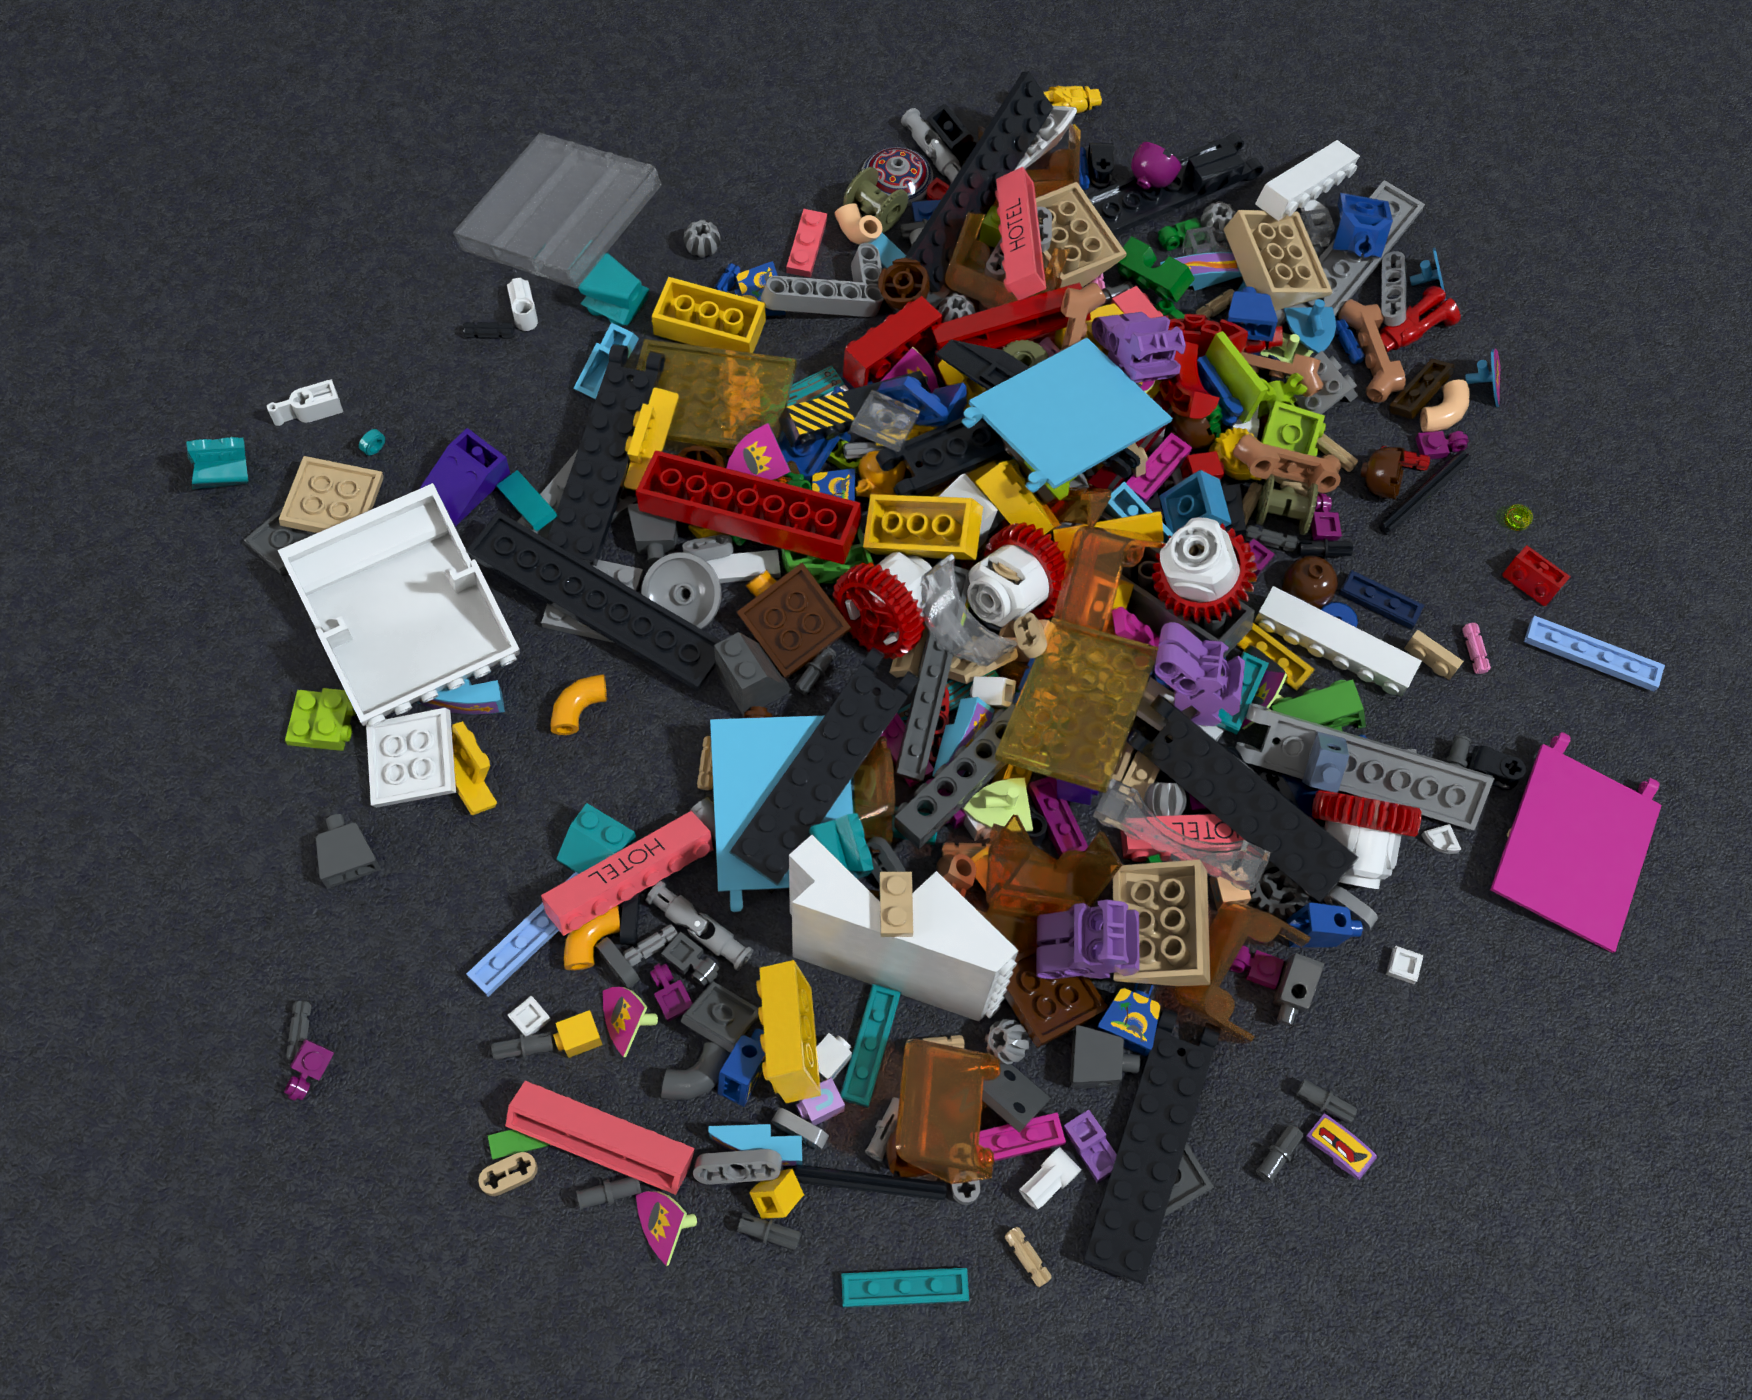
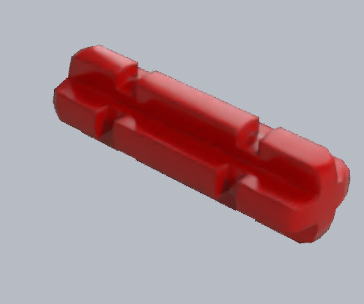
M1405 451V461H1399V463L1410 468L1416 466V469L1425 471L1429 467L1430 457L1423 454L1416 456L1417 453Z

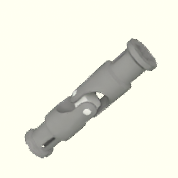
M916 108L909 109L901 118L902 125L909 128L913 139L933 161V164L943 176H947L952 184L961 169L959 160L945 145L928 122H924L920 117L919 110Z
M659 881L648 893L646 902L660 908L665 912V917L674 924L689 928L687 930L694 939L717 956H724L734 964V969L739 971L750 959L753 949L751 947L746 948L734 939V934L708 915L703 913L698 915L690 901L682 895H675L665 887L666 884L663 881ZM661 897L666 898L669 903L665 902ZM709 922H711L715 927L714 935L707 940L698 937L707 932Z

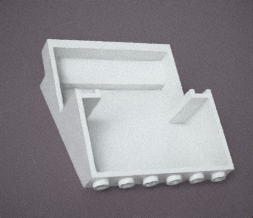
M433 483L278 550L316 628L324 649L363 726L368 724L369 727H374L386 720L384 716L393 712L396 715L405 713L412 709L411 704L422 700L423 703L431 701L439 696L437 692L447 687L449 691L457 689L465 684V679L473 675L476 679L483 677L491 672V667L497 664H501L502 667L516 661V656L520 654V649L476 560L471 561Z
M813 835L808 837L789 854L790 914L792 915V951L794 958L869 984L899 991L901 995L976 1021H980L985 1015L991 1018L1000 1009V1003L1004 999L1003 995L1007 991L1006 987L1010 983L1009 978L1014 973L1012 970L1017 965L1015 959L1019 950L937 871L912 893L913 937H881L880 901Z

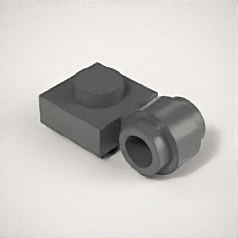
M682 932L661 953L663 959L684 975L692 968L693 973L690 976L702 987L710 984L718 976V965L708 957L702 960L700 957L703 954V949Z

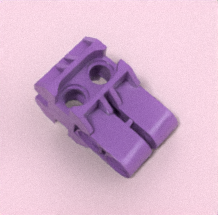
M1135 312L1093 319V337L1109 351L1108 358L1121 370H1124V373L1135 383L1173 378L1180 373L1181 365L1174 358L1176 351L1184 354L1186 344L1183 332L1179 327L1168 330L1170 320L1166 316L1149 318L1143 312Z
M1170 622L1161 629L1154 670L1159 678L1175 690L1174 706L1183 711L1192 705L1197 709V712L1191 717V720L1197 725L1216 726L1221 723L1222 719L1218 716L1220 709H1224L1231 716L1237 714L1240 710L1245 661L1240 656L1226 661L1223 658V654L1229 647L1223 642L1209 640L1202 642L1181 624Z
M1101 900L1098 901L1097 907H1089L1085 903L1074 904L1069 911L1037 916L1036 944L1040 947L1036 949V976L1043 979L1076 976L1103 979L1110 978V973L1118 972L1123 976L1134 975L1140 971L1139 912L1135 909L1127 910L1128 904L1122 901Z

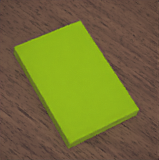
M1222 331L1215 334L1205 355L1215 367L1224 384L1229 388L1232 397L1239 399L1241 405H1243V412L1238 418L1244 424L1251 420L1268 387Z

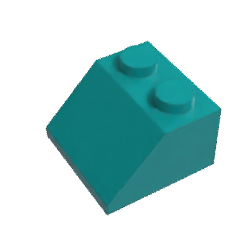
M586 803L570 825L557 856V861L580 874L637 842L635 832Z

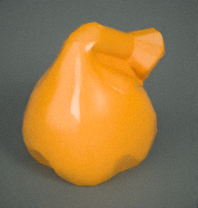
M880 451L867 453L862 457L858 466V474L862 480H859L857 487H855L856 496L870 499V494L896 495L894 487L898 482L904 480L906 465L904 461H901L895 468L889 471H883L876 460V455Z

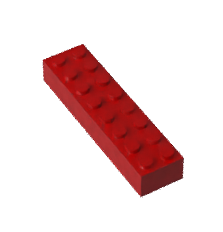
M655 450L636 489L639 511L843 565L861 523V503L658 450Z

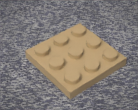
M303 456L279 517L280 526L319 533L372 510L383 481V472Z

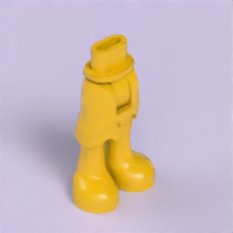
M1082 86L1049 87V91L1044 92L1052 106L1076 107V114L1091 110L1093 106L1102 105L1099 89H1090L1088 86H1085L1084 89Z

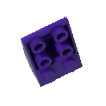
M466 428L447 446L420 489L432 483L434 484L453 525L456 527L497 487L498 483L507 478L511 473L506 456Z

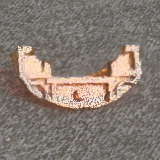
M1069 487V493L1066 497L1047 505L1060 523H1078L1094 527L1111 499V490L1106 488Z
M880 736L853 775L855 813L858 814L861 820L866 843L872 837H881L891 845L893 839L892 819L895 812V788L890 748H887L885 736ZM872 849V852H880V850Z

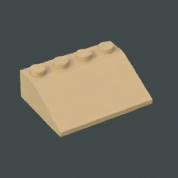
M1077 182L1036 198L1037 207H1045L1052 214L1050 248L1042 252L1045 280L1052 290L1079 282L1083 288L1126 257L1127 253ZM1038 218L1039 224L1043 223L1042 218Z
M1238 210L1224 227V233L1246 287H1254L1257 293L1270 295L1275 311L1330 296L1333 293L1299 212L1295 211L1291 216L1287 215L1278 221L1265 211Z
M1201 860L1113 866V900L1125 902L1128 904L1127 910L1135 909L1139 912L1140 969L1134 975L1123 976L1118 972H1114V981L1170 986L1210 985L1207 870Z

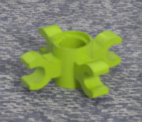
M1294 373L1285 384L1283 381L1268 383L1266 380L1261 379L1268 387V390L1259 404L1257 419L1260 420L1261 416L1270 412L1273 401L1295 406L1294 402L1297 400L1294 395H1301L1307 390V387L1303 384L1296 386L1303 379V376Z

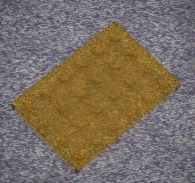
M644 339L636 370L646 371V361L650 351L665 354V367L657 388L679 395L666 440L735 449L746 435L769 423L779 443L782 427L778 419L788 404L797 366L796 359Z
M1052 618L1045 634L1047 640L1046 650L1034 660L995 753V760L1106 793L1155 667L1158 647Z

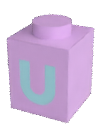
M832 1077L820 1083L821 1096L799 1100L800 1103L796 1104L800 1117L804 1120L808 1119L809 1123L817 1125L844 1112L845 1104Z

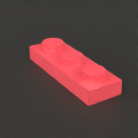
M803 209L787 263L786 273L811 278L827 223V213Z

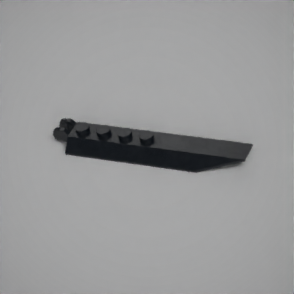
M950 340L936 353V356L987 390L1030 368L1004 350L956 340ZM1128 448L1100 462L1106 467H1111L1113 473L1122 478L1129 476L1132 473L1131 469H1135L1141 464L1139 456Z

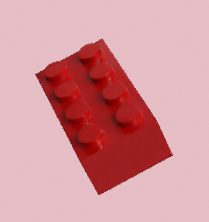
M923 296L913 302H908L902 310L896 314L889 315L883 323L876 328H870L864 336L857 341H851L846 346L843 377L854 388L868 385V377L873 383L880 382L912 347L922 356L926 355L936 348L931 326L942 322V314Z

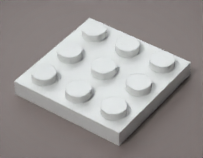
M441 708L390 718L374 727L366 725L371 806L377 808L456 793L451 714L449 709Z

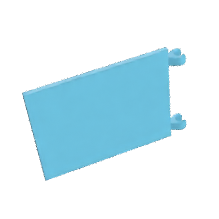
M1085 338L970 399L968 404L971 407L965 409L963 413L965 418L961 422L967 428H971L983 418L1035 470L1029 474L1028 480L1030 482L1026 483L1025 486L1029 491L1036 492L1046 482L1053 489L1059 487L1167 425L1173 418L1088 338Z
M825 716L710 719L718 892L730 891V910L732 912H739L743 908L742 890L789 888V870L780 883L775 885L729 852ZM851 780L821 823L835 820L847 814H853Z

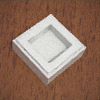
M1394 946L1386 975L1415 984L1418 980L1423 955Z
M532 996L508 1014V1017L524 1036L534 1035L551 1021L549 1015Z

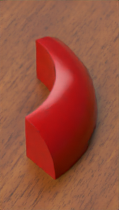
M1185 314L1184 318L1169 319L1170 325L1168 330L1179 327L1183 332L1186 342L1199 345L1198 356H1205L1215 334L1222 331L1240 353L1246 345L1248 331L1232 322L1221 319L1220 323L1205 320L1206 315Z
M1185 341L1184 354L1176 351L1174 358L1181 365L1180 373L1173 378L1162 379L1159 388L1164 400L1169 401L1175 413L1187 418L1202 419L1214 411L1220 397L1209 394L1201 384L1197 368L1199 345Z

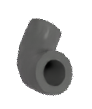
M704 1043L700 1059L694 1066L685 1070L667 1068L663 1080L661 1098L668 1100H691L709 1092L719 1082L720 1070L731 1052L716 1043Z

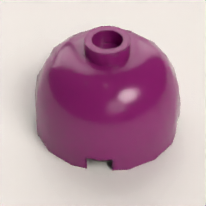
M1146 141L1140 144L1134 153L1131 161L1132 172L1137 179V184L1144 189L1165 188L1176 178L1182 168L1181 163L1173 154L1170 157L1163 154L1165 149L1161 146Z

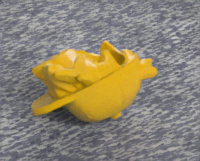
M1233 427L1232 430L1227 429L1225 433H1220L1219 438L1215 439L1208 452L1217 451L1219 460L1224 464V473L1235 480H1262V478L1253 476L1247 465L1233 455L1236 444L1244 435L1249 434L1246 428Z

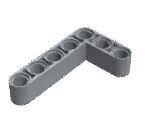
M870 243L859 245L851 262L853 282L771 276L767 280L762 292L761 302H764L765 307L771 310L874 317L879 312L884 301L878 286V279L882 271L879 251L876 246Z

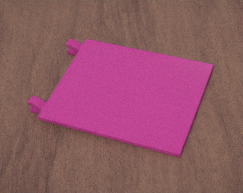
M1561 732L1559 736L1552 738L1550 747L1545 744L1540 745L1490 890L1614 953L1661 809V804L1652 800L1659 788V782L1649 778L1647 782L1643 781L1640 783L1638 792L1564 755L1563 753L1571 738L1569 735Z

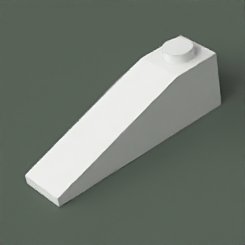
M1053 106L1054 108L1016 169L1021 167L1026 169L1058 144L1077 113L1076 107Z

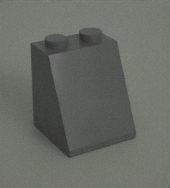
M738 632L714 645L717 675L743 716L753 706L764 707L792 692L790 685L759 643Z

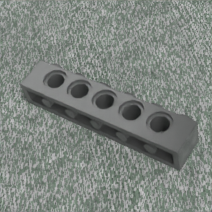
M1013 703L1006 710L1000 709L992 718L993 722L987 728L983 726L976 732L973 737L974 741L968 747L965 745L960 747L953 757L954 760L948 766L943 764L934 774L935 778L929 784L923 783L914 794L915 798L910 803H902L895 811L894 827L918 849L935 835L972 796L981 790L1035 737L1038 725ZM999 733L1006 734L1009 737V739L1002 740L999 739L996 735ZM986 752L990 757L980 758L977 753ZM965 770L968 771L971 774V776L961 777L960 775H958L957 772ZM946 789L951 792V795L947 797L941 796L938 791ZM927 808L932 814L923 816L918 810Z

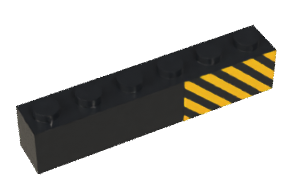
M920 370L787 406L778 421L791 447L798 445L806 447L813 444L816 440L823 438L831 440L844 432L852 434L865 426L873 428L890 419L892 421L902 419L906 414L877 391L882 382L911 376L919 380L921 386L927 392H932Z

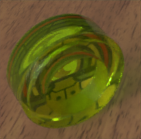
M1522 504L1510 506L1504 515L1505 524L1514 531L1527 529L1533 520L1531 510Z

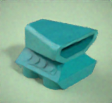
M606 252L600 254L578 285L580 293L586 295L581 305L587 307L592 315H604L609 318L611 323L618 326H628L647 301L650 290L643 286L638 278Z
M229 437L214 440L199 439L186 441L188 459L194 465L192 489L248 484L243 438Z
M857 813L847 814L835 820L810 827V836L813 835L856 879L868 876L874 870L871 853L865 841L863 826Z

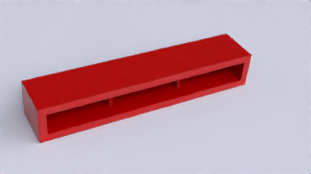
M1080 282L933 325L931 328L936 349L939 351L950 340L995 349L1005 346L1010 342H1015V340H1025L1066 328L1069 317H1065L1060 311L1067 288L1081 290L1082 286ZM1090 313L1087 315L1086 321L1091 320Z

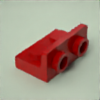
M1527 545L1502 574L1504 578L1543 606L1548 605L1570 578L1568 574Z

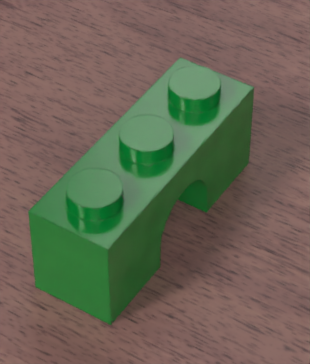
M1132 236L1123 247L1127 253L1126 257L1116 263L1118 267L1117 272L1127 280L1132 278L1143 289L1148 290L1150 288L1160 298L1164 300L1169 298L1176 303L1195 279L1187 265L1170 256L1159 267L1151 268L1157 260L1153 250L1149 245Z

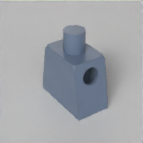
M1317 731L1302 779L1304 784L1338 793L1349 759L1346 739Z

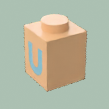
M1225 864L1216 868L1209 880L1217 911L1246 907L1251 900V895L1243 866L1234 867L1233 864Z

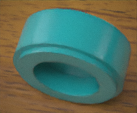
M372 429L361 438L359 449L367 456L374 455L383 447L385 436L377 429Z

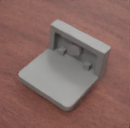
M1323 351L1313 357L1321 361L1317 374L1324 384L1323 388L1310 397H1304L1302 394L1294 395L1297 400L1296 403L1300 408L1321 415L1344 396L1349 402L1358 396L1354 391V388L1357 386L1348 374L1343 377L1338 371L1342 366L1334 356L1328 358Z

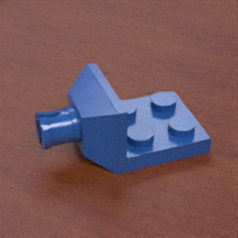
M1340 193L1338 199L1340 223L1332 248L1334 250L1356 253L1360 257L1362 254L1364 257L1373 256L1381 258L1393 222L1389 202Z
M906 376L882 382L877 390L919 426L940 427L964 417L963 409L967 404V388L964 383L936 388L933 393H929L921 386L919 380Z
M835 385L831 395L843 392L844 390ZM782 430L776 440L789 469L797 474H803L804 479L812 483L813 474L819 473L839 439L850 442L851 434L844 432L831 440L823 438L816 440L813 444L802 447V445L791 447Z

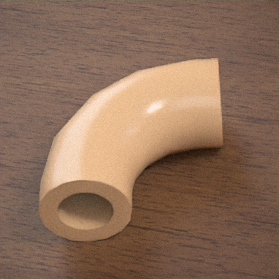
M855 203L844 205L835 211L836 219L843 233L853 243L859 245L862 243H872L882 233L881 222L872 215L862 217L859 207Z
M1458 379L1446 383L1442 387V403L1438 406L1422 408L1420 426L1423 433L1448 429L1463 418L1469 407V387L1466 381Z

